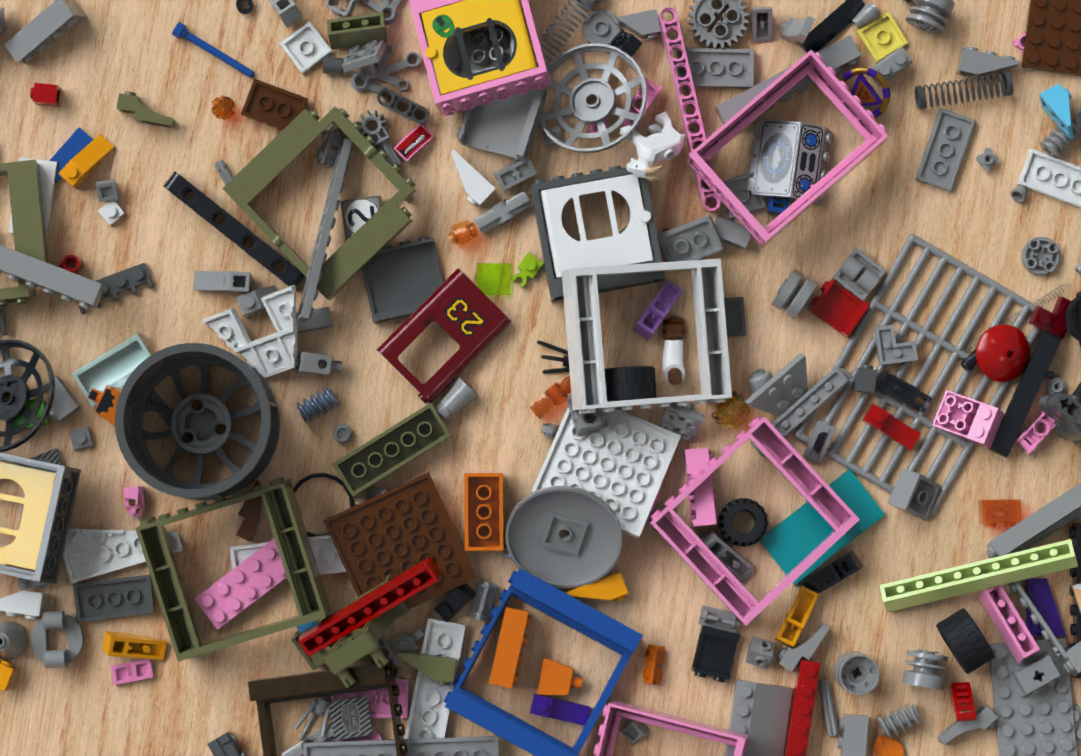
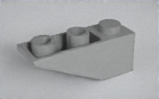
M967 47V49L964 48L960 53L956 74L972 78L1015 68L1019 65L1020 61L1015 60V57L1005 55L1000 57L996 56L997 53L985 51L983 53L979 52L977 48Z
M195 271L194 290L245 294L251 292L252 274L250 272Z

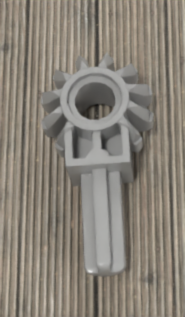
M369 110L366 111L368 117L361 114L360 118L363 122L357 121V124L362 126V134L365 137L369 135L376 143L374 147H379L389 156L387 161L391 165L395 163L399 166L401 161L388 141L390 140L387 133L389 129L383 127L388 124V120L382 121L384 114H380L377 117V110L374 111L373 116H371ZM376 122L378 127L376 130L370 131L367 129L368 124Z

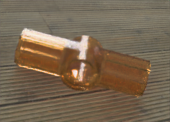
M570 373L558 383H554L544 392L542 397L531 404L529 408L539 419L568 398V395L571 393Z

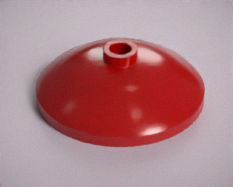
M1000 324L989 328L980 337L976 347V362L980 371L987 378L998 382L1011 381L1020 376L1027 367L1030 358V346L1026 336L1021 330L1011 325ZM1008 351L1011 353L1010 357H1007Z

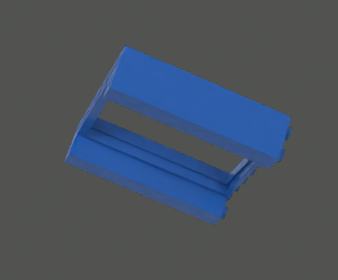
M519 568L518 572L513 571L508 580L511 583L509 589H504L499 599L502 602L499 607L494 606L490 617H492L490 624L485 623L480 633L483 634L480 642L478 640L475 641L471 649L474 652L471 659L466 658L462 666L465 669L462 676L458 674L452 684L456 686L453 692L448 691L443 702L446 703L445 708L533 756H578L643 635ZM511 596L621 655L573 747L462 688Z

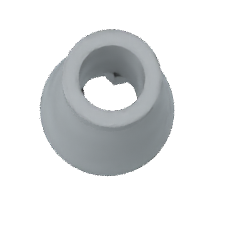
M872 2L866 3L852 22L860 29L862 26L878 19V15L881 13Z

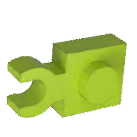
M528 252L517 267L521 272L515 274L512 281L515 282L517 278H522L523 282L520 287L523 288L527 282L526 278L529 276L533 279L544 263Z

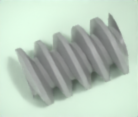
M1072 119L1073 135L1081 136L1078 124ZM1057 125L1055 131H1051L1049 133L1050 136H1046L1044 141H1040L1039 144L1050 156L1055 155L1059 157L1058 150L1065 152L1063 145L1065 144L1070 147L1071 144L1068 136Z
M913 703L912 708L909 705H905V711L898 708V714L891 711V717L887 714H883V720L880 717H876L883 735L892 738L893 731L896 735H899V728L906 732V725L913 729V722L920 726V718Z

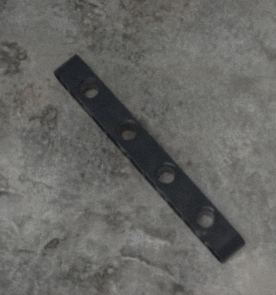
M176 171L163 185V187L286 285H295L297 290L306 279L297 267ZM189 191L195 192V197L192 200L186 199V194ZM218 215L225 216V220L221 224H217L215 221ZM249 238L254 239V246L247 248L245 246L246 240ZM278 262H283L285 265L284 269L280 272L276 271L275 265Z

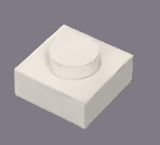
M110 200L98 210L110 226L125 215L124 211L114 200Z

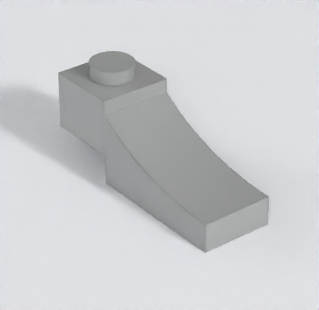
M810 16L804 19L790 17L788 22L784 21L780 29L783 32L781 38L793 44L796 41L803 44L815 19Z
M821 623L818 629L803 643L793 648L787 647L786 650L782 648L777 656L779 659L777 663L792 672L801 657L807 660L811 658L830 627Z
M984 705L976 712V720L958 722L955 720L937 739L945 745L951 739L966 731L976 728L989 730L996 724L995 720L998 717L988 706Z

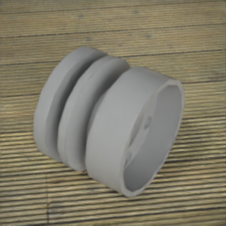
M914 0V4L918 7L910 8L909 12L911 14H908L905 19L907 23L925 33L942 35L944 32L943 27L947 25V21L943 17H950L955 6L954 1Z
M907 650V655L915 657V661L906 660L905 663L914 666L913 670L904 671L902 683L943 690L945 677L936 673L937 670H946V666L938 665V661L947 662L948 657L933 651Z
M850 651L844 653L835 663V680L842 688L852 694H867L879 682L880 672L878 665L872 658L861 652ZM857 669L859 673L852 674L851 670Z

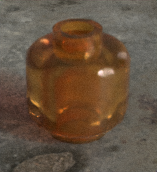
M469 220L454 224L451 227V233H449L452 244L456 243L460 248L475 243L477 236H479L475 223Z

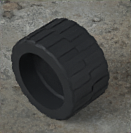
M631 366L604 369L607 402L657 398L654 367Z
M962 608L936 624L939 633L966 674L971 673L995 658L987 640L966 609Z

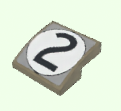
M381 196L340 202L345 238L349 239L382 207Z

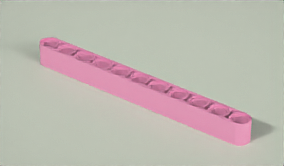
M666 7L660 12L658 19L690 154L694 150V143H703L706 140L678 15L674 8ZM666 12L670 13L673 18L672 21H665L663 14ZM669 31L675 32L677 39L670 40L667 33ZM672 50H679L681 58H674ZM682 68L685 71V77H678L676 69ZM681 87H687L689 89V96H683L681 94ZM685 106H692L694 113L692 115L687 114ZM689 125H697L698 133H691ZM710 158L706 161V163L713 170ZM693 169L702 208L706 212L717 210L720 207L721 200L711 189L703 188V180ZM708 198L715 200L716 205L714 208L707 206L706 201Z

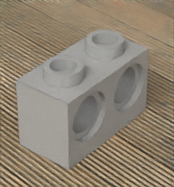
M570 393L566 401L577 436L599 431L604 422L602 413L596 408L595 413L579 414V410H573L572 395ZM585 418H590L593 423H587Z

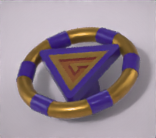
M856 67L848 70L841 76L839 81L846 83L847 80L859 74L851 95H856L861 100V106L880 105V107L872 112L875 117L874 119H876L885 112L890 102V87L886 79L878 71L868 67ZM863 74L875 78L880 83L883 101Z

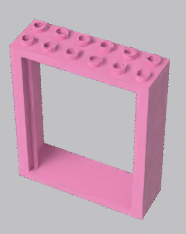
M613 700L604 707L602 716L605 717V720L599 727L598 736L601 737L599 743L595 745L593 755L612 756L621 717L735 746L734 756H745L749 735Z

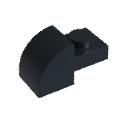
M465 583L449 593L434 610L444 621L448 622L476 593Z

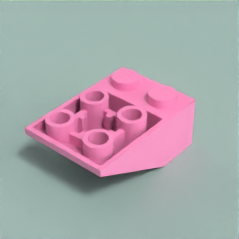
M946 390L932 426L990 449L1005 413L999 408Z

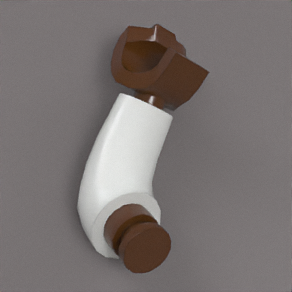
M670 316L668 319L663 320V338L669 339L664 342L662 368L665 379L672 385L680 384L685 378L683 339H679L685 337L684 318H678V316Z

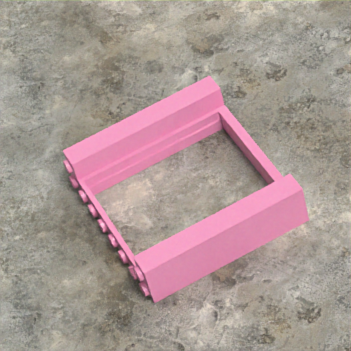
M755 417L748 424L750 428L747 432L744 430L735 437L737 441L733 445L727 444L721 450L723 454L719 458L713 457L707 463L709 467L704 472L699 470L693 476L695 480L690 485L688 483L684 484L678 490L680 494L676 498L670 497L664 503L666 505L664 509H656L651 514V520L648 522L745 626L860 520L765 417ZM748 439L757 446L834 529L827 538L759 601L749 593L673 510Z

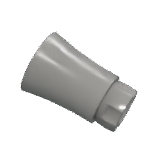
M459 377L452 389L436 407V411L449 421L479 394Z

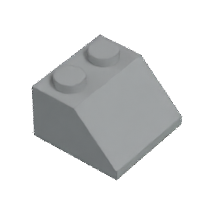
M903 468L890 495L888 504L926 521L941 485L919 473Z

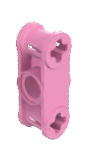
M648 77L645 78L647 103L643 117L663 88V86H658L651 82ZM641 86L632 100L629 112L636 114L640 112L635 107V103L642 100ZM625 119L622 124L625 126H632L635 121L630 122L629 120Z
M1042 411L1017 436L1015 443L1021 445L1026 450L1025 453L1029 455L1044 437L1056 427L1053 423L1054 420ZM1037 424L1043 426L1042 434L1036 431Z

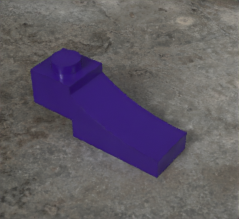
M535 693L530 709L531 714L585 725L590 712V706Z

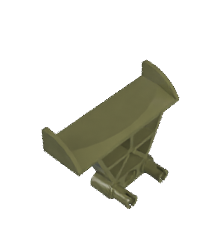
M391 574L387 575L385 581H383V582L380 583L379 585L375 586L374 588L370 589L369 591H367L366 593L362 594L361 596H359L358 598L354 599L353 601L349 602L348 604H346L345 606L341 607L340 609L336 610L335 612H333L332 614L328 615V616L325 617L324 619H326V618H328L329 616L335 614L336 612L340 611L341 609L345 608L346 606L350 605L351 603L355 602L356 600L360 599L361 597L365 596L366 594L370 593L371 591L375 590L376 588H378V587L382 586L383 584L387 583L388 581L392 580V579H393L392 575H391ZM406 600L310 657L307 656L298 643L301 633L295 632L292 642L313 671L326 664L330 671L335 675L337 674L345 687L348 688L350 687L349 684L352 686L356 682V679L347 669V666L369 654L378 668H381L382 664L386 665L389 660L379 648L380 643L378 640L395 620L407 614L410 610Z

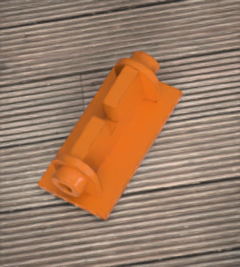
M648 644V648L645 651V668L642 671L644 683L659 685L660 681H662L663 668L657 667V664H664L665 646Z

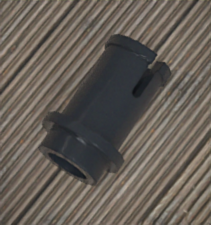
M976 348L966 359L963 358L960 363L968 372L974 370V366L977 364Z

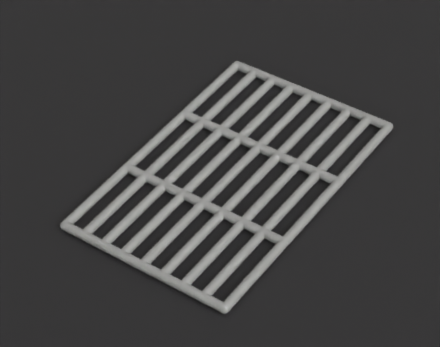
M911 234L832 368L834 369L837 366L849 381L844 385L823 422L831 425L854 385L856 368H861L862 365L867 363L876 347L874 334L853 372L850 373L842 368L875 309L886 314L879 327L889 325L892 318L902 324L895 336L896 344L902 341L909 328L919 333L915 339L917 351L925 338L935 343L912 383L916 388H919L941 348L943 347L951 352V356L928 394L932 398L931 402L924 401L922 404L926 408L925 413L911 409L906 404L876 389V387L872 394L881 399L877 405L878 407L884 409L887 403L895 407L897 410L894 417L898 420L901 419L904 413L912 417L913 421L909 426L912 429L917 430L920 423L930 428L907 470L915 472L936 433L941 434L947 439L925 475L926 478L933 479L953 443L963 447L962 452L938 492L929 513L931 517L941 504L975 443L932 426L933 421L925 417V414L958 357L966 359L970 355L963 351V348L996 292L1006 296V299L989 328L1000 325L1014 301L1023 306L1012 325L1019 329L1029 310L1034 312L1036 305L920 237ZM915 243L924 250L889 308L880 301ZM932 253L939 257L940 260L907 317L896 311L929 254ZM946 263H949L957 269L922 327L913 322ZM964 272L973 277L941 335L937 336L930 332V329ZM982 282L990 288L959 342L954 346L946 340L978 284ZM1033 327L1027 337L1030 348L1040 332V329ZM912 361L903 362L895 376L902 379ZM878 365L876 368L878 370L876 384L887 365ZM973 370L969 372L963 371L952 392L960 394ZM985 375L980 380L971 399L978 401L990 380ZM1011 381L1001 382L989 405L997 407ZM862 393L831 448L827 449L825 455L891 494L894 486L886 481L906 449L900 444L898 445L880 478L871 474L870 471L889 440L887 436H881L863 468L853 463L873 429L868 424L864 427L847 458L837 454L839 447L870 394ZM817 409L799 424L794 433L795 438L807 445L810 437L803 433Z

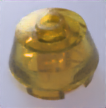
M732 391V398H726V402L716 404L718 409L716 413H712V417L716 420L717 424L733 430L746 421L750 408L742 394Z

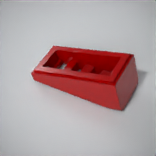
M952 683L950 695L956 721L976 720L970 683Z

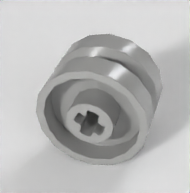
M795 269L789 278L785 279L772 302V305L779 310L788 301L791 302L786 309V314L793 319L798 315L817 285L811 279H807L799 287L798 285L803 278V274Z

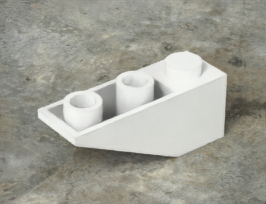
M25 590L0 599V611H5L7 616L17 617L18 614H25V618L36 620L37 616L43 615L46 593Z

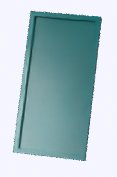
M850 469L828 486L860 520L793 582V585L804 579L885 515ZM807 501L766 533L759 541L787 575L827 538L834 529Z

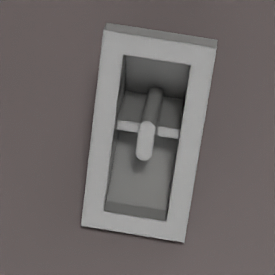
M772 7L752 8L750 15L753 42L772 41Z

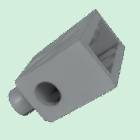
M300 352L296 373L328 376L330 372L341 373L342 362L332 361V356ZM318 362H323L324 368H319Z

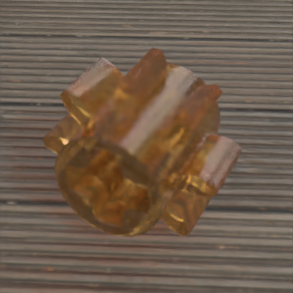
M222 95L220 98L216 97L212 101L214 106L211 109L215 117L225 120L227 117L230 118L235 114L233 111L235 104L230 97Z

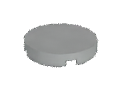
M599 9L590 12L582 25L583 36L589 44L600 43L610 45L609 43L620 31L617 17L608 10Z

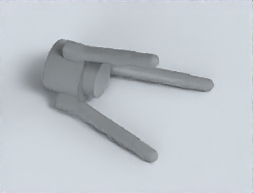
M316 697L315 701H312L310 707L294 727L297 730L312 711V715L299 740H303L316 715L322 717L323 714L325 716L321 737L324 738L330 714L327 701Z

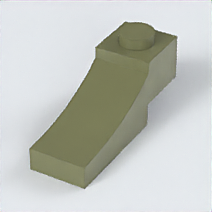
M125 91V94L119 93L117 109L121 112L135 114L134 119L136 122L174 128L175 120L173 118L146 108L140 103L141 99L136 96V93Z

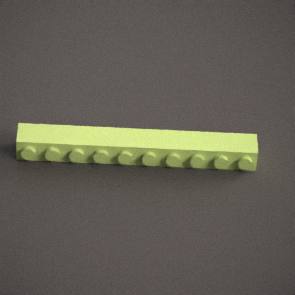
M1069 539L880 585L886 610L891 612L1078 567L1072 541Z

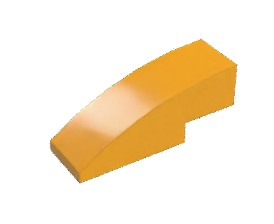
M804 586L800 587L776 634L775 641L790 648L794 647L819 596L818 593Z

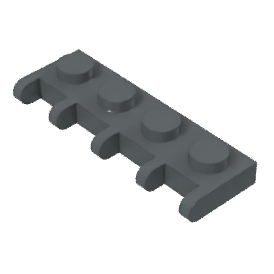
M146 263L96 280V282L101 283L105 287L100 300L114 295L116 302L120 301L119 293L132 289L133 294L136 295L138 294L136 287L148 283L150 289L154 288ZM99 301L98 306H97L98 309L102 307L100 301ZM79 306L81 314H85V308Z

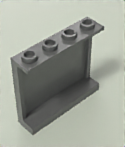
M429 236L418 238V242L411 243L410 240L399 243L400 246L396 247L387 245L362 269L374 324L411 316L443 283L433 238L429 239Z

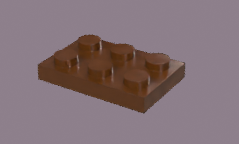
M254 79L241 115L283 130L305 109L308 98Z

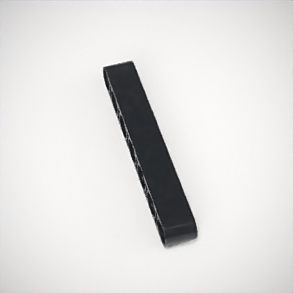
M1043 330L1003 416L992 446L989 449L990 451L1005 458L1008 457L1058 349L1061 337Z

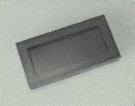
M743 297L724 298L727 337L746 336Z

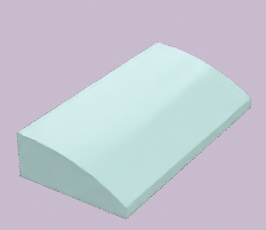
M139 333L72 372V376L88 399L92 388L102 393L106 385L122 389L130 374L140 363L151 356V353ZM88 399L92 407L97 404L96 402Z

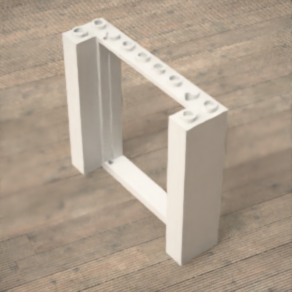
M721 259L571 268L562 271L573 410H579V414L595 413L596 408H603V412L615 411L614 407H622V410H632L634 405H640V409L652 408V404H659V407H670L671 402H677L678 406L689 405V401H696V404L726 402V398H732ZM691 269L701 394L607 402L597 276Z

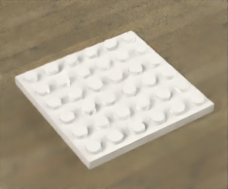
M568 407L531 493L553 486H570L589 491L601 498L612 508L620 522L623 533L639 539L681 435L616 408L615 411L603 412V408H598L604 420L600 430L577 436ZM585 418L587 423H593L590 418Z

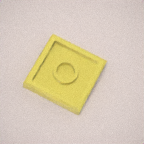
M889 11L856 31L875 63L880 62L900 47H905L909 44Z

